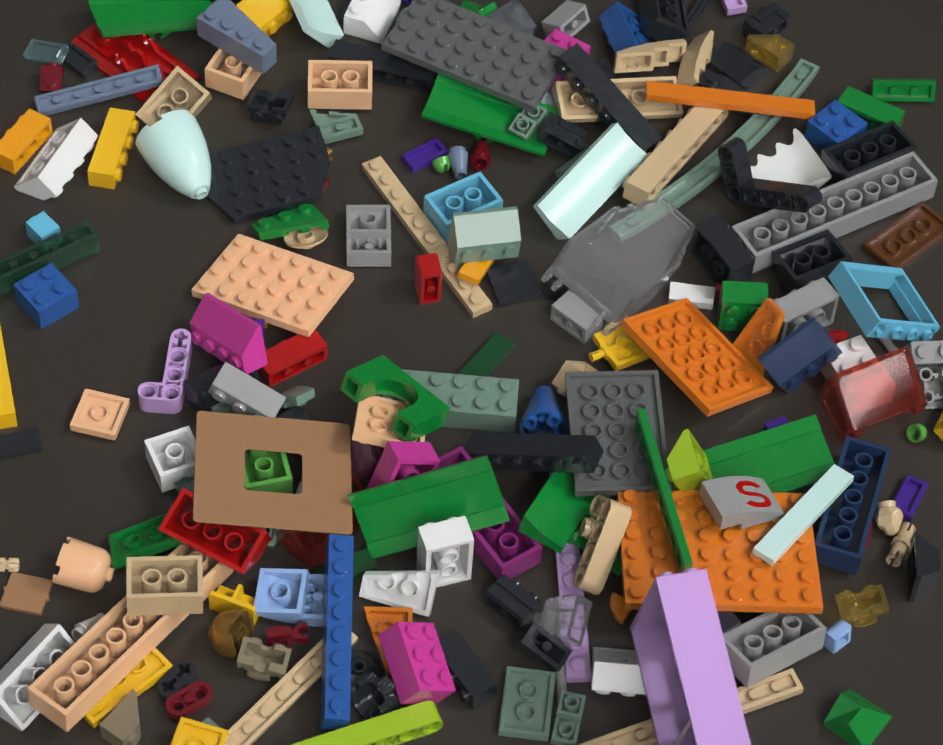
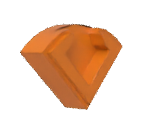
M614 592L612 593L610 599L611 611L615 620L623 625L632 609H624V597Z

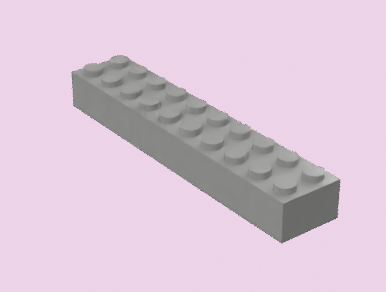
M913 151L821 189L822 201L805 213L772 209L732 226L731 231L736 237L740 238L745 249L753 255L755 263L752 273L774 265L772 251L827 229L835 238H838L933 198L938 180Z

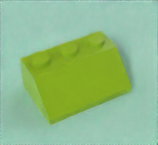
M689 429L684 430L667 458L669 468H666V474L669 481L673 482L676 490L700 491L701 482L713 479L705 452Z

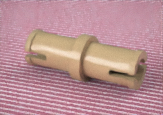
M903 522L897 536L892 539V547L886 557V562L890 564L893 558V567L900 566L905 552L909 551L911 546L910 540L916 528L912 524L909 531H907L910 525L909 522Z

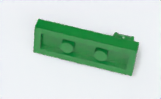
M872 79L871 96L881 101L934 102L936 81L934 79Z

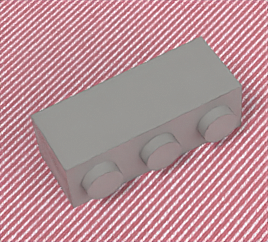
M227 362L224 363L208 390V393L212 394L215 400L231 405L236 412L254 416L275 417L287 398Z

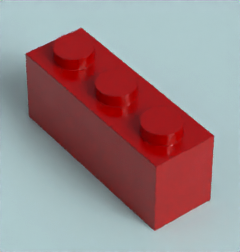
M316 330L313 331L310 337L297 334L266 350L268 365L258 369V374L265 384L271 388L327 360L328 345Z

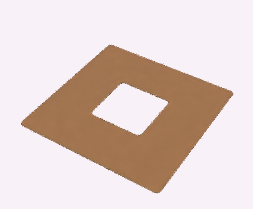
M208 411L197 412L193 520L195 522L352 534V505L348 498V494L352 493L350 426L348 424ZM251 449L302 455V493L289 494L245 489V451Z

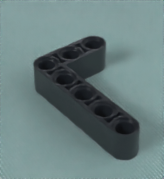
M734 137L718 148L725 191L731 202L805 213L822 201L821 191L815 186L753 178L747 146L741 138Z

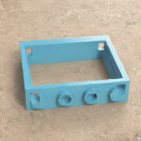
M841 261L828 276L866 337L930 341L940 328L902 268ZM860 286L889 289L909 321L880 318Z

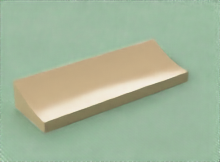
M676 76L610 79L645 119L681 118L684 114L681 104L645 100L646 81L677 84ZM555 81L550 92L555 101L558 115L570 123L601 122L597 113L586 105L584 99L571 88L568 81Z

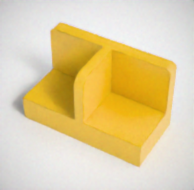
M238 584L236 590L219 585L216 592L210 591V610L221 613L229 609H244L243 611L250 613L253 625L255 626L259 618L256 615V607L254 606L255 598L244 594L243 585Z

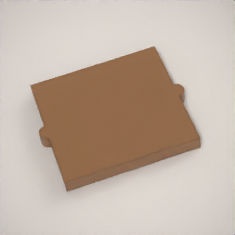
M12 572L7 586L3 587L4 594L0 601V608L41 616L46 602L50 600L49 594L53 586L52 580Z

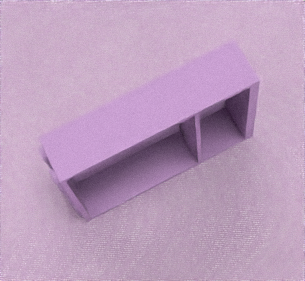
M689 568L679 574H673L672 572L659 574L655 578L630 626L658 745H751L707 570Z

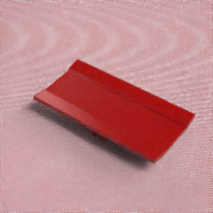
M94 23L71 40V42L95 58L100 64L97 69L108 77L158 64L163 82L177 66L195 81L201 79V75L154 42L147 34L103 38L99 33L96 23ZM159 87L132 93V95L145 104Z

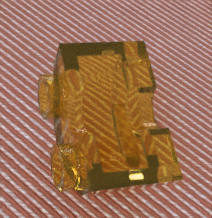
M882 584L867 585L860 593L846 590L835 595L841 619L847 623H854L855 627L875 624L878 622L877 617L883 613L887 615L890 610Z

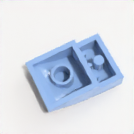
M260 568L254 601L256 615L291 624L308 623V626L323 627L324 574H310L308 569Z

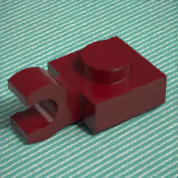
M299 623L292 630L291 626L284 627L281 625L266 628L267 646L272 647L273 644H282L289 648L292 647V643H309V634H300L301 632L308 631V623Z

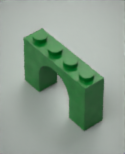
M384 355L346 371L340 388L343 393L356 403L378 394L394 396L405 402L408 407L396 413L391 427V431L405 442H412L443 427L451 409Z

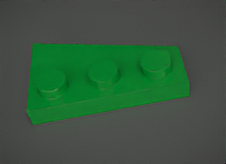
M312 203L301 204L298 208L281 211L278 215L261 218L251 224L252 232L260 241L287 236L290 231L295 230L301 231V233L310 232L309 228L321 226L322 230L329 229L328 220Z

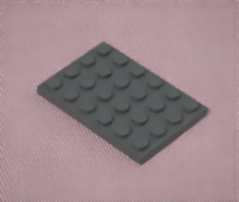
M658 370L565 372L569 434L595 435L604 451L594 473L573 472L575 496H611L629 489L636 492L655 490L635 427L637 409H646L666 474V468H669L667 462L668 454ZM667 477L668 484H669V487H670V490H671V482L669 481V479H668V477Z

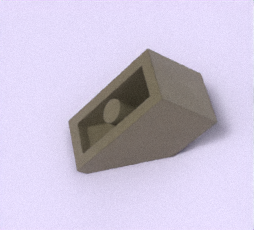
M133 689L99 725L101 737L112 745H137L140 741L141 729L137 692Z

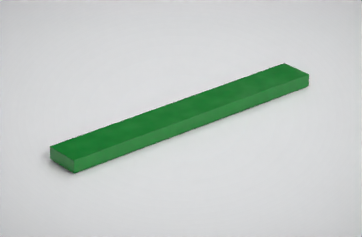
M637 409L635 427L679 572L682 573L684 570L692 568L693 561L646 409Z

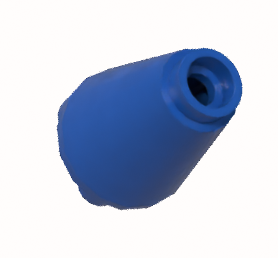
M539 386L532 394L520 422L521 433L534 434L538 429L555 434H566V421L556 396L550 387Z

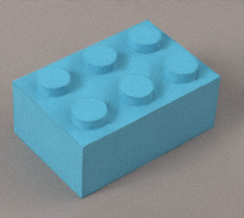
M480 171L425 195L423 213L445 242H448L453 213L503 208V199Z

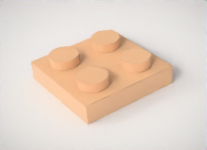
M85 389L70 423V430L115 441L129 409L130 399Z

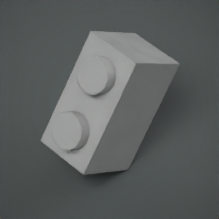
M566 0L541 23L546 38L555 28L573 37L590 22L586 4Z
M569 290L552 304L550 319L585 344L593 337L594 333L602 329L604 314L596 307H592L585 302L581 296Z

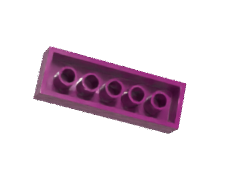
M460 446L439 457L440 463L437 469L472 458ZM504 498L510 520L472 531L474 538L473 550L497 580L503 574L510 579L541 563L543 548L538 541L518 531L522 521Z

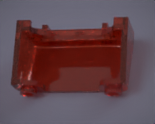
M908 346L830 376L819 391L843 440H845L846 436L858 439L864 435L863 431L868 426L905 411L907 414L912 413L913 416L918 415L926 410L925 407L928 404L913 354Z

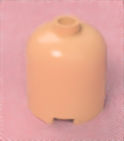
M68 536L67 544L63 543L56 565L60 566L58 575H53L52 582L89 593L98 592L103 588L105 582H111L115 569L111 568L109 553L103 548Z

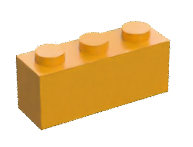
M30 108L24 115H21L14 126L8 129L0 140V168L16 174L53 133L51 118Z

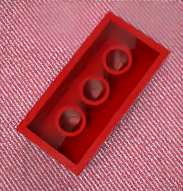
M182 488L158 530L244 575L259 561L271 538L268 532L260 527L195 522L193 520L194 493Z

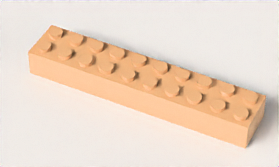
M185 544L179 545L168 556L202 555L204 601L209 596L211 590L214 591L233 573V569ZM125 596L27 688L29 705L68 732L189 614L127 616V599Z

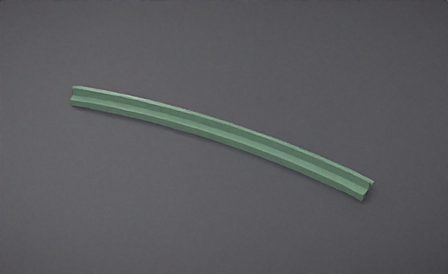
M801 58L772 95L799 98L819 72L820 66ZM754 113L723 144L734 137H739L745 142L747 151H749L783 116ZM718 148L689 172L662 190L646 208L638 206L621 218L607 224V230L612 234L611 241L613 243H622L639 234L679 208L720 177L722 171Z

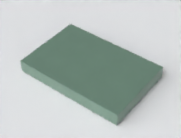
M507 666L498 736L548 742L556 672Z

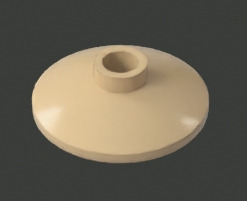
M321 226L309 228L310 232L306 233L296 230L290 231L287 236H284V242L292 248L311 249L327 238L328 231L327 229L322 230Z

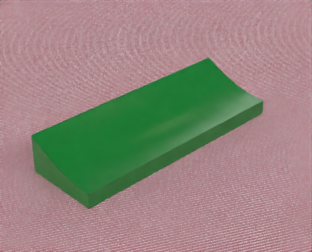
M553 472L525 513L518 531L561 554L589 511L595 496H575L573 472Z

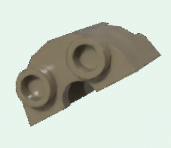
M243 636L237 658V667L247 670L246 675L256 680L270 681L271 677L277 676L279 679H282L286 674L292 649L286 648L282 644H273L272 647L265 646L259 638Z

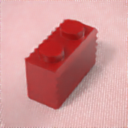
M438 254L418 255L415 257L414 284L419 303L440 302L442 268H440Z

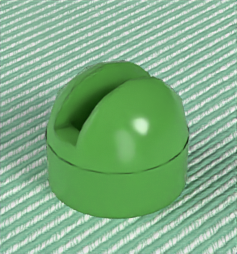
M442 156L432 161L433 167L438 173L447 172L450 168L448 156Z
M922 424L910 425L906 431L907 438L913 443L923 441L927 437L926 427Z

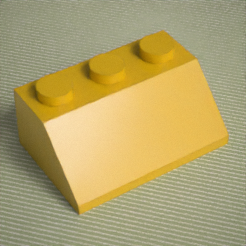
M242 0L236 5L267 36L274 34L278 28L284 23L289 22L293 17L292 6L289 0Z

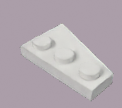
M440 570L366 571L362 578L359 597L393 607L413 608V613L429 617Z

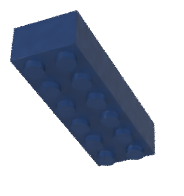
M846 436L838 466L852 474L854 479L823 513L815 541L818 564L854 575L857 574L890 458L891 448Z

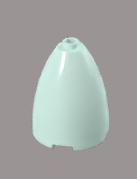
M175 110L161 115V120L151 127L146 125L139 132L136 138V146L151 169L170 187L192 199H203L210 190L211 162L202 130L196 118L188 110Z

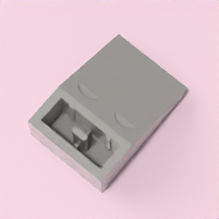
M943 340L908 343L905 346L906 370L915 410L943 409Z

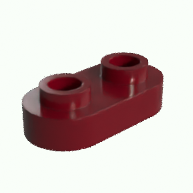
M197 681L172 694L165 703L167 715L171 719L180 720L181 717L187 718L207 707L213 700L212 687L207 682ZM199 695L204 696V698L198 699L196 697ZM177 707L183 708V709L180 710V711H176V710H175V708H177Z

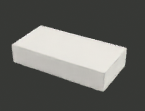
M670 282L668 304L688 298L697 308L712 310L715 287Z

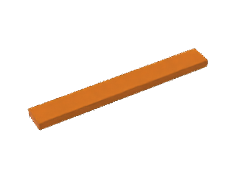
M646 81L645 100L809 120L815 116L814 100Z

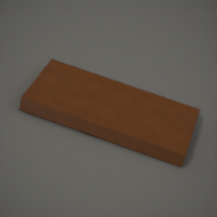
M920 202L863 243L862 249L882 266L904 268L943 239V218L924 202Z

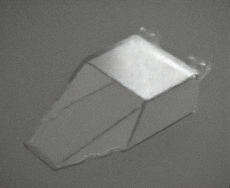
M663 197L643 201L640 205L631 203L624 208L619 206L613 207L569 239L554 263L540 280L545 283L553 275L557 277L558 280L552 284L551 289L555 292L565 284L599 314L591 325L596 327L603 319L609 323L602 331V334L606 337L620 326L622 319L633 316L646 306L679 268L695 225Z

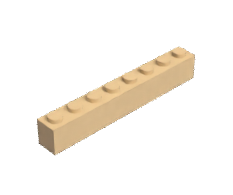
M698 106L690 107L686 116L683 119H679L676 127L668 131L663 141L657 143L655 150L652 153L649 152L644 162L636 166L633 174L625 178L622 185L624 188L623 198L646 208L728 117L729 110Z

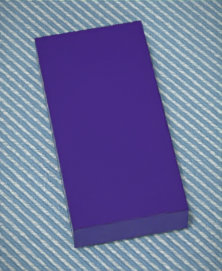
M434 138L402 154L401 161L413 174L431 165L433 160L447 156L448 150L437 138Z
M908 474L894 501H896V507L901 509L903 519L911 522L929 483Z

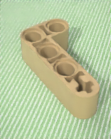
M601 495L595 496L591 502L590 514L597 518L573 579L575 588L594 595L600 594L604 588L632 513L630 506Z

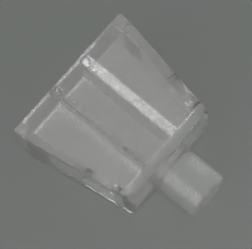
M578 593L549 598L545 602L543 612H537L534 615V622L560 642L581 647L592 602Z

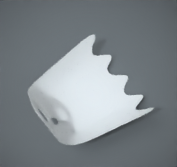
M796 128L793 130L794 140L792 145L776 143V155L770 157L758 154V164L751 166L753 178L812 185L818 189L832 177L811 145Z

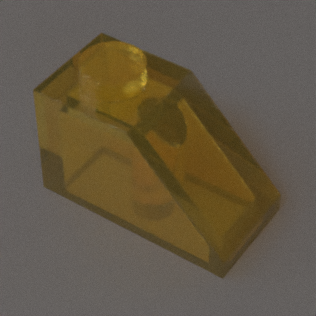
M779 34L749 35L746 40L745 51L778 72L792 60L795 44Z

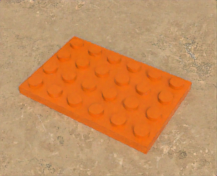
M688 298L622 319L620 324L622 329L707 417L769 394L774 387Z

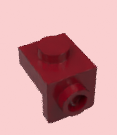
M47 63V66L41 65L40 92L49 93L62 89L65 70L60 64Z

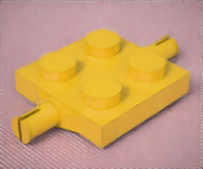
M620 324L593 334L592 340L599 350L588 354L591 362L605 358L615 371H619L650 359L642 348L622 329Z

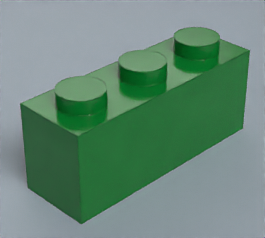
M850 86L846 88L838 100L839 103L868 123L867 131L892 120L899 127L902 126L904 110Z

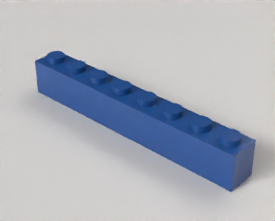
M329 534L325 545L320 730H337L347 727L350 721L354 536Z

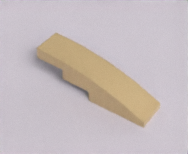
M712 30L694 37L688 45L680 64L677 84L692 86L699 83V75L705 72V65L711 62L714 36Z
M684 39L665 40L618 51L615 54L613 72L653 71L654 67L669 66V62H680L686 52L687 42Z

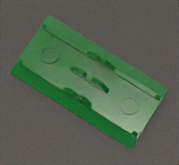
M87 0L91 14L103 38L147 34L155 40L156 33H161L159 37L163 39L170 32L197 30V17L212 5L211 0Z
M438 73L421 118L471 133L477 141L484 137L487 138V143L496 141L543 157L548 148L547 145L537 141L539 127L527 141L508 131L518 113H521L524 108ZM542 102L539 103L540 106L548 110V114L552 112L558 115L557 107Z
M816 414L703 450L707 456L713 479L728 476L757 477L764 479L773 493H790L815 485L835 464Z
M487 455L348 494L373 559L417 547L418 527L426 523H436L451 517L466 516L472 532L510 520Z

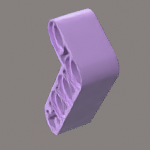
M177 329L170 336L162 383L144 382L138 387L139 407L144 412L176 414L182 410L185 397L183 381L188 379L192 355L191 334L188 330Z

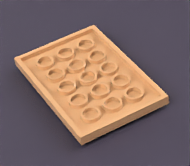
M237 234L191 289L193 297L202 299L204 294L210 293L244 315L264 320L266 323L310 337L353 282L354 273Z

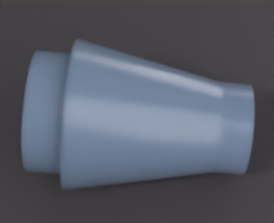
M462 146L452 147L449 149L447 156L454 173V178L461 180L467 177L468 152Z

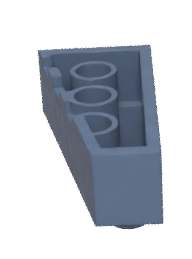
M216 0L197 17V34L199 37L260 73L264 74L277 62L276 44L231 0Z

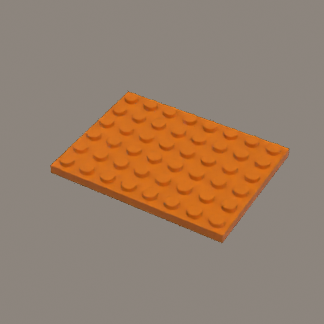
M629 489L617 494V502L630 506L632 510L620 544L624 609L639 610L655 578L659 574L665 572L679 574L680 572L655 490L636 492ZM671 490L693 561L692 568L707 570L717 611L822 614L823 601L812 525L772 566L752 552L753 548L782 518L740 529L738 525L719 529L699 495L700 491ZM772 492L785 515L806 494Z

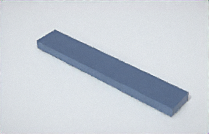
M157 64L34 96L37 112L48 116L159 87L163 83V79Z

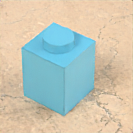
M44 211L26 221L27 236L43 252L62 241L60 226Z

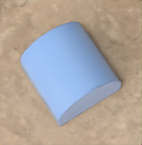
M838 620L826 630L823 645L832 654L838 652L850 642L852 626L844 620Z

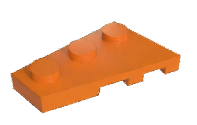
M771 298L765 299L733 343L763 376L766 369L758 357L775 345L786 314Z
M363 606V612L385 674L392 676L379 634L396 622H412L413 608Z

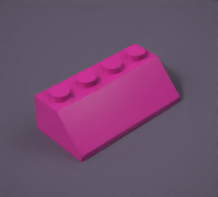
M204 294L190 321L192 342L217 357L220 361L229 363L247 375L268 365L261 325L212 294Z

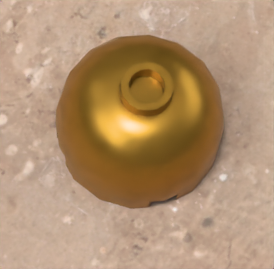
M229 609L221 612L209 627L208 637L215 651L223 657L238 658L243 636L249 637V635H254L253 620L250 613L243 611L244 609Z

